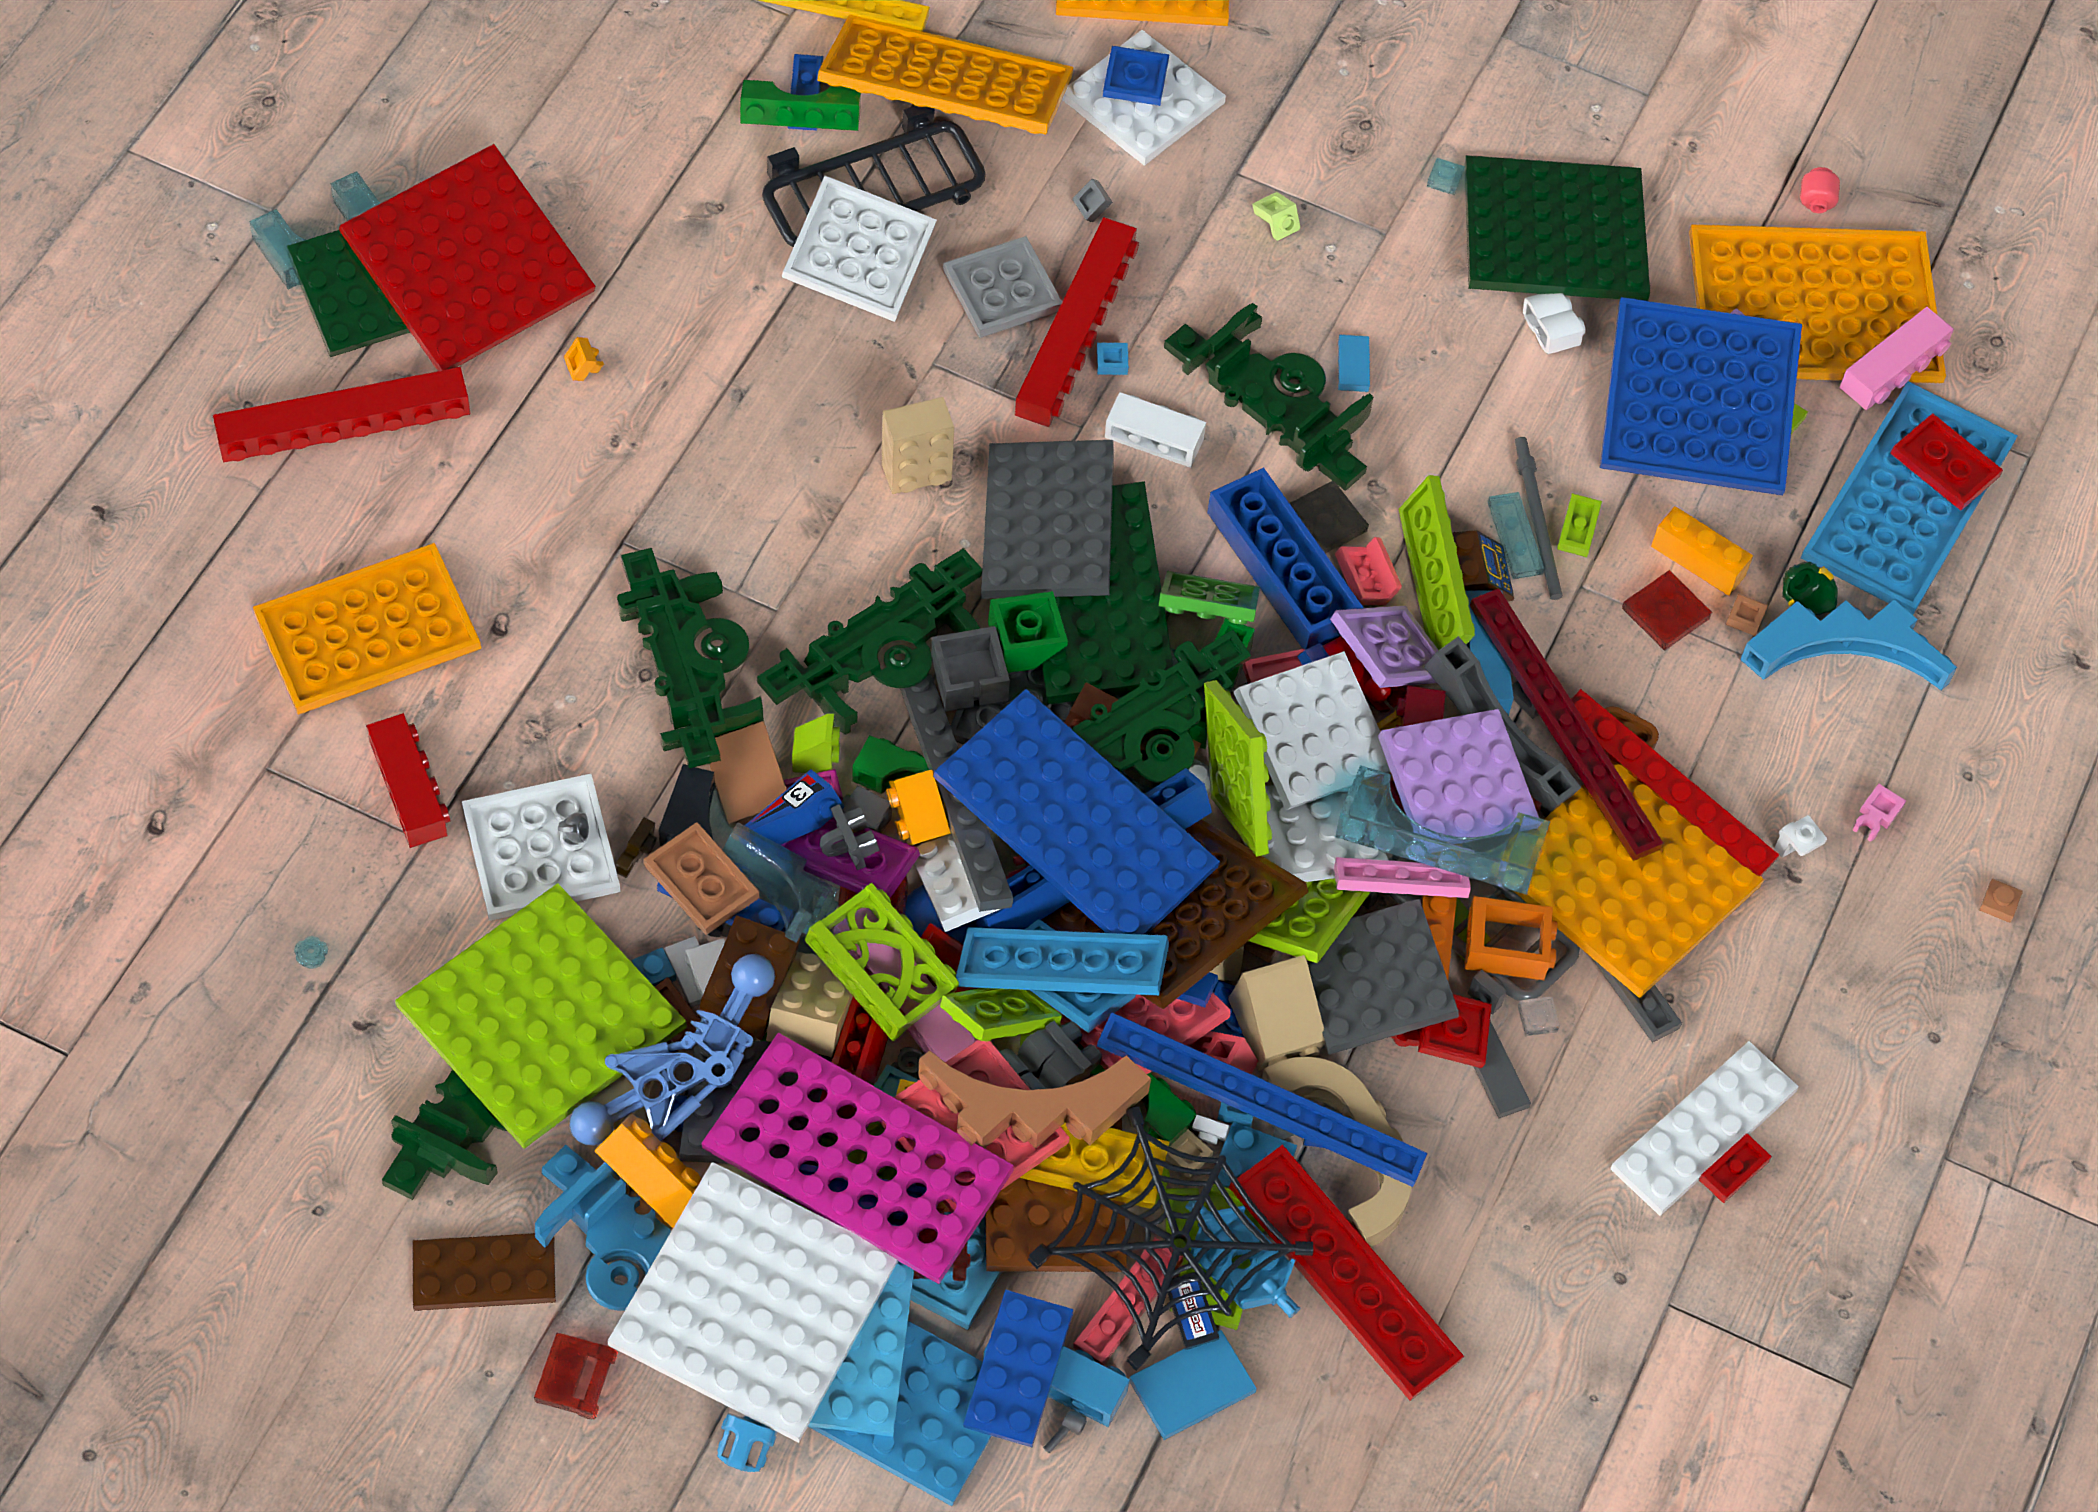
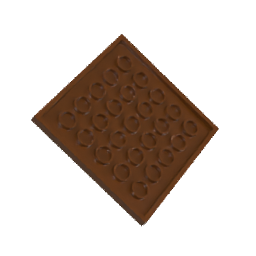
M1202 819L1186 828L1185 831L1220 861L1219 866L1147 934L1168 936L1169 947L1159 996L1141 995L1161 1009H1165L1308 893L1306 882L1265 857H1256L1250 848ZM1071 901L1041 920L1055 931L1105 933Z

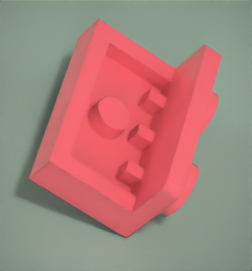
M1374 537L1366 547L1341 546L1335 552L1336 559L1349 588L1362 605H1387L1401 589L1400 580L1380 537Z

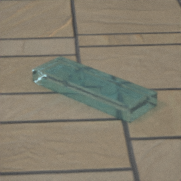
M1519 492L1489 496L1488 505L1500 542L1504 548L1512 578L1519 579L1543 575L1544 566Z

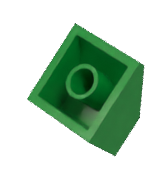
M1053 591L991 599L988 626L996 627L1008 673L1035 669L1068 645V639Z

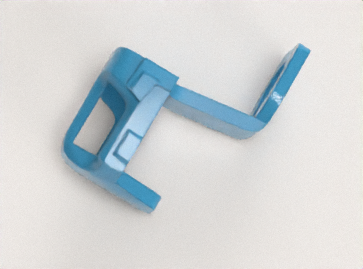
M728 1413L721 1426V1429L725 1431L722 1441L718 1445L717 1457L726 1465L740 1471L760 1472L768 1459L767 1454L770 1446H774L777 1431L747 1416L740 1417ZM731 1432H734L735 1440L729 1457L723 1456ZM760 1441L763 1442V1447L756 1467H753L752 1464L747 1463V1459L753 1443Z

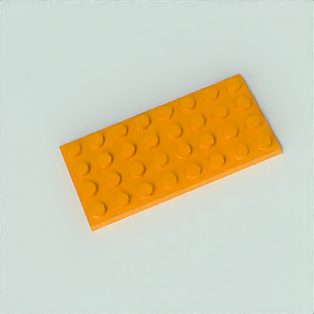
M849 14L818 71L817 81L825 82L834 87L842 86L855 89L860 93L884 96L889 100L910 102L918 107L927 106L940 109L949 114H961L969 116L974 120H986L998 123L1003 127H1016L1033 134L1041 133L1046 135L1070 83L1074 67Z

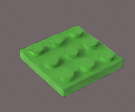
M1167 571L1160 594L1159 606L1165 607V610L1171 613L1182 614L1186 610L1197 612V616L1201 618L1215 619L1216 616L1228 618V621L1231 623L1244 625L1247 624V621L1254 622L1260 587Z

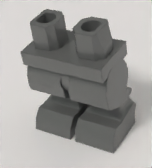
M1053 1021L1046 1025V1029L1031 1034L1019 1048L1018 1055L1011 1049L999 1051L1030 1090L1053 1089L1082 1082L1090 1078V1073L1101 1064L1102 1053L1095 1045L1090 1044L1081 1051L1075 1045L1081 1041L1082 1033L1073 1021L1058 1026Z

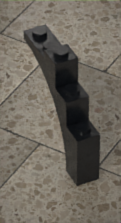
M686 764L682 765L658 829L660 846H663L697 822L713 839L710 826V807L715 791V775L713 771L697 767L689 768ZM792 914V920L785 933L800 938L802 934V917ZM724 922L707 935L711 937H727L732 926Z

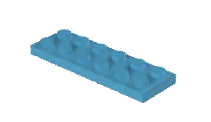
M968 927L956 979L959 981L958 987L1159 996L1169 947L1168 936Z

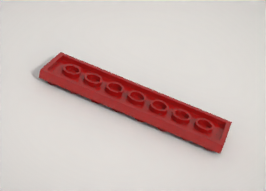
M1283 1144L1237 1178L1257 1208L1291 1244H1295V1241L1313 1242V1256L1295 1255V1252H1290L1286 1256L1290 1260H1295V1267L1409 1401L1462 1361L1464 1355ZM1231 1182L1229 1189L1273 1241L1275 1243H1282L1252 1211Z

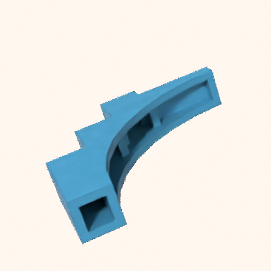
M1845 600L1821 621L1816 618V615L1810 609L1805 608L1797 601L1747 642L1740 659L1764 680L1779 669L1806 658L1827 654H1854L1875 657L1900 665L1920 675L1941 691L1950 684L1957 669L1948 656L1941 654L1929 644L1923 635L1913 630L1918 619L1913 616L1908 608L1901 606L1895 600L1891 601L1870 620L1864 616L1861 610L1853 607Z

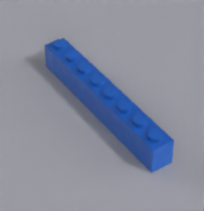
M1187 768L1145 793L1151 801L1184 830L1212 813L1205 783ZM1030 865L1007 879L1013 896L1012 907L990 913L976 919L975 922L977 928L1024 930L1038 919L1042 920L1069 903L1070 900Z

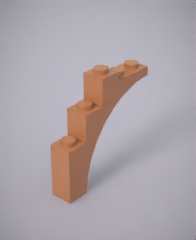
M930 1050L919 1059V1078L928 1089H935L943 1096L944 1103L953 1113L957 1114L959 1112L957 1120L958 1134L971 1146L975 1143L984 1149L1011 1125L1014 1134L1022 1142L1026 1143L1028 1141L1036 1149L1065 1122L1067 1123L1068 1130L1075 1138H1082L1091 1145L1126 1114L1128 1109H1131L1149 1093L1151 1078L1127 1055L1106 1071L1082 1082L1059 1088L1037 1090L999 1087L973 1079L950 1067Z

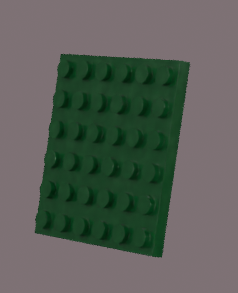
M1466 155L1464 168L1468 289L1536 294L1563 293L1564 296L1620 299L1623 297L1649 301L1650 281L1641 168Z

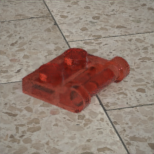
M557 1332L535 1392L534 1401L539 1404L576 1413L586 1419H596L599 1411L597 1403L610 1365L615 1364L618 1351L606 1345ZM589 1356L596 1358L597 1362L584 1400L575 1398L574 1395Z

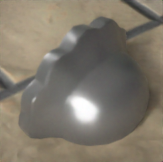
M576 812L571 814L564 821L559 822L558 831L566 833L572 842L582 843L586 841L589 834L586 813Z

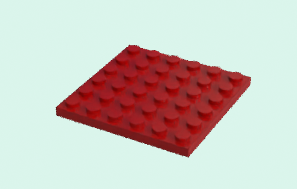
M495 144L482 149L346 221L339 227L340 233L438 371L457 368L595 291L596 287Z

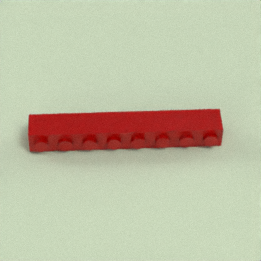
M1103 217L1016 397L1015 416L1046 427H1050L1054 417H1060L1064 407V400L1062 399L1065 393L1070 395L1075 383V377L1073 376L1076 370L1081 371L1086 360V354L1084 353L1087 348L1091 349L1095 343L1097 331L1095 330L1098 325L1102 326L1105 322L1108 312L1107 304L1108 302L1113 304L1118 293V286L1116 285L1119 280L1124 281L1129 268L1127 262L1129 258L1134 259L1139 248V242L1136 241L1137 228Z
M457 367L213 414V419L224 463L241 461L245 458L260 455H272L276 452L291 449H303L316 444L334 443L338 440L352 437H365L369 434L383 431H396L403 427L426 425L444 419H457L471 413L462 369Z

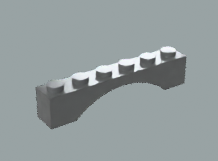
M1459 636L1431 657L1424 666L1442 690L1446 691V695L1463 715L1499 709L1531 798L1545 817L1581 788L1560 761L1535 745L1511 720L1491 690L1479 660Z

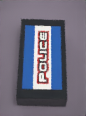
M1192 1272L1183 1276L1173 1278L1171 1280L1170 1285L1176 1283L1177 1281L1183 1278L1197 1276V1274L1195 1272ZM1201 1281L1183 1284L1167 1293L1169 1302L1189 1292L1203 1290ZM1206 1295L1177 1303L1171 1308L1176 1318L1190 1310L1209 1306ZM1211 1311L1190 1316L1177 1323L1185 1350L1219 1340Z

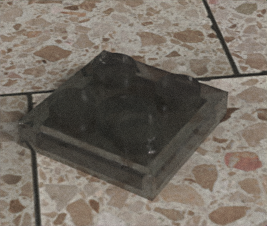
M1334 480L1290 502L1292 508L1325 554L1368 531L1369 524Z

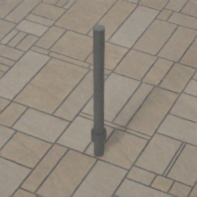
M1518 437L1515 439L1519 458L1516 464L1519 474L1523 476L1550 599L1558 600L1563 595L1535 477L1537 467L1534 457L1530 455L1527 438Z

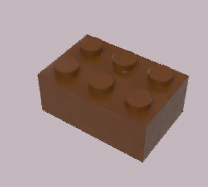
M736 915L701 998L699 1010L720 1016L735 988L731 978L733 965L739 958L747 954L762 955L771 962L774 968L775 980L773 986L762 996L752 998L737 1026L750 1036L762 1040L769 1025L771 1007L797 954L800 938Z

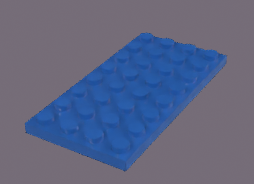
M1027 689L934 771L933 777L1105 933L1147 935L1215 871L1220 863L1217 858Z

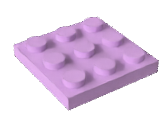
M1406 606L1336 610L1330 620L1338 629L1339 634L1346 640L1357 659L1362 662L1372 676L1373 681L1380 688L1437 683L1424 666L1438 649Z

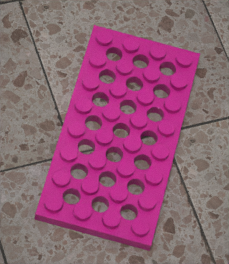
M777 1033L701 1143L704 1150L817 1215L853 1232L937 1284L941 1283L1014 1171L1013 1164L975 1143L971 1146L958 1133L780 1033ZM784 1073H795L798 1076L797 1082L791 1086L782 1085L779 1079ZM814 1089H823L828 1093L827 1097L821 1102H812L809 1100L808 1095ZM767 1100H775L779 1103L777 1111L771 1114L763 1113L760 1107ZM851 1105L856 1108L857 1112L850 1119L840 1118L837 1112L842 1106ZM797 1116H802L809 1122L804 1129L793 1130L789 1126L790 1121ZM883 1121L886 1124V1130L881 1135L873 1136L866 1131L867 1127L873 1122ZM747 1128H756L760 1131L759 1137L752 1142L744 1141L741 1138V1134ZM825 1133H833L838 1137V1140L833 1146L824 1147L818 1143L819 1138ZM901 1137L909 1138L916 1145L910 1152H901L896 1148L898 1139ZM775 1145H786L789 1148V1153L783 1158L772 1157L770 1151ZM859 1149L867 1153L866 1160L860 1164H854L848 1160V1155L854 1150ZM942 1155L945 1159V1164L941 1168L931 1169L925 1164L930 1156ZM806 1161H814L819 1165L818 1170L812 1175L802 1174L799 1168ZM885 1166L893 1167L897 1171L896 1176L889 1181L881 1180L877 1176L878 1171ZM962 1172H970L975 1176V1180L969 1186H961L955 1181L956 1176ZM835 1178H844L848 1181V1186L842 1192H834L829 1189L830 1182ZM914 1183H921L927 1190L923 1196L914 1198L908 1195V1187ZM864 1195H873L878 1199L876 1206L871 1209L861 1208L858 1202ZM945 1199H950L957 1205L955 1211L948 1215L941 1214L936 1209L938 1204ZM897 1211L905 1213L908 1216L906 1223L901 1226L891 1225L888 1222V1218L892 1213ZM929 1228L937 1232L938 1236L932 1243H923L918 1239V1234L924 1229Z

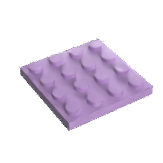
M1499 709L1382 730L1378 735L1419 853L1533 832L1542 826Z

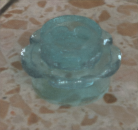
M308 936L304 941H299L294 948V953L297 954L296 960L306 968H317L324 963L328 954V947L318 937ZM313 949L314 952L308 953V950Z

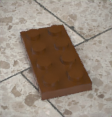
M535 1233L413 1240L414 1311L556 1303L555 1236L545 1248L535 1238Z

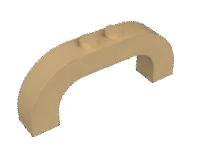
M1296 1057L1264 1068L1263 1080L1305 1099L1325 1102L1338 1113H1342V1115L1403 1142L1397 1129H1392L1388 1124L1386 1112L1382 1104L1378 1100L1374 1101L1360 1079L1343 1066L1316 1057ZM1375 1170L1380 1190L1368 1201L1349 1209L1346 1217L1370 1247L1385 1240L1399 1225L1412 1189L1411 1186Z

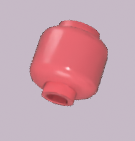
M1818 167L1812 169L1802 178L1801 203L1814 213H1824L1834 208L1839 201V177L1828 168Z

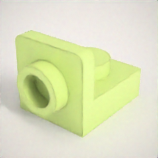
M1275 192L1252 203L1254 214L1270 224L1272 237L1278 241L1300 230L1296 204L1280 193Z

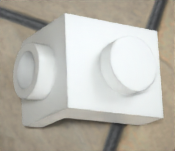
M1807 815L1796 822L1787 824L1779 831L1780 836L1775 845V850L1782 858L1795 850L1800 856H1804L1825 844L1827 837L1811 817Z

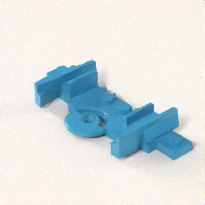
M565 1145L542 1167V1174L559 1187L563 1193L543 1211L535 1222V1238L545 1248L554 1235L571 1219L587 1235L586 1247L595 1255L589 1262L586 1270V1285L590 1295L605 1308L625 1311L637 1291L636 1286L639 1282V1273L632 1263L624 1260L636 1263L646 1276L672 1230L655 1217L654 1209H651L645 1215L636 1213L635 1209L640 1206V1197H630L626 1194V1182L606 1162L596 1170ZM624 1259V1260H619V1261L612 1262V1263L609 1264V1265L607 1264V1263H609V1262H611V1261H613V1260ZM623 1275L628 1281L624 1285H619L614 1279L617 1276Z

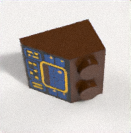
M1477 530L1452 532L1457 546L1459 566L1463 573L1462 579L1465 591H1493L1499 588L1507 601H1514V593L1503 545Z

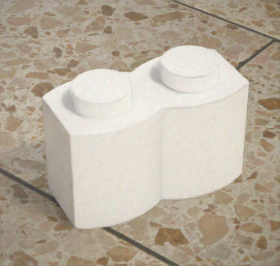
M1563 293L1537 294L1525 298L1523 307L1524 318L1530 329L1536 334L1537 340L1546 354L1581 345L1582 336L1585 334V325L1583 320L1572 311V304L1567 296H1564Z

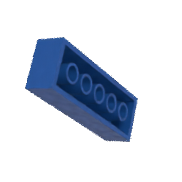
M1263 467L1210 492L1208 515L1302 649L1306 650L1319 643L1324 645L1340 637L1338 629L1330 620L1335 611L1363 609L1364 607Z

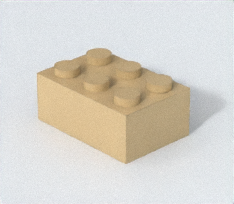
M943 397L883 411L882 467L892 494L908 493L917 488L930 485L937 486L952 480L954 425Z
M797 952L771 1007L766 1041L772 1042L777 1033H780L816 1054L833 1057L853 995L817 955Z

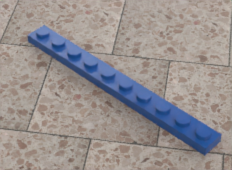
M1112 1012L1098 1040L1097 1047L1122 1058L1127 1055L1135 1064L1411 1187L1416 1183L1427 1156V1152Z

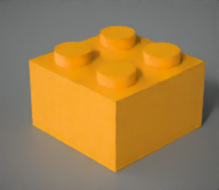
M933 770L889 781L891 788L886 789L890 807L897 808L900 820L895 821L899 839H906L909 845L951 834L937 784L933 777Z

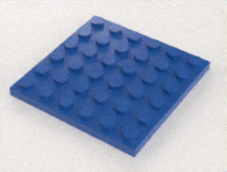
M1621 297L1618 306L1600 468L1783 496L1786 488L1802 324Z

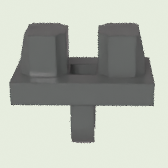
M840 805L832 807L831 811L837 822V829L821 837L820 848L822 852L828 857H835L849 852L856 870L865 868L866 865L863 858L879 851V848L871 830L856 837L853 834L868 828L861 807L844 813Z

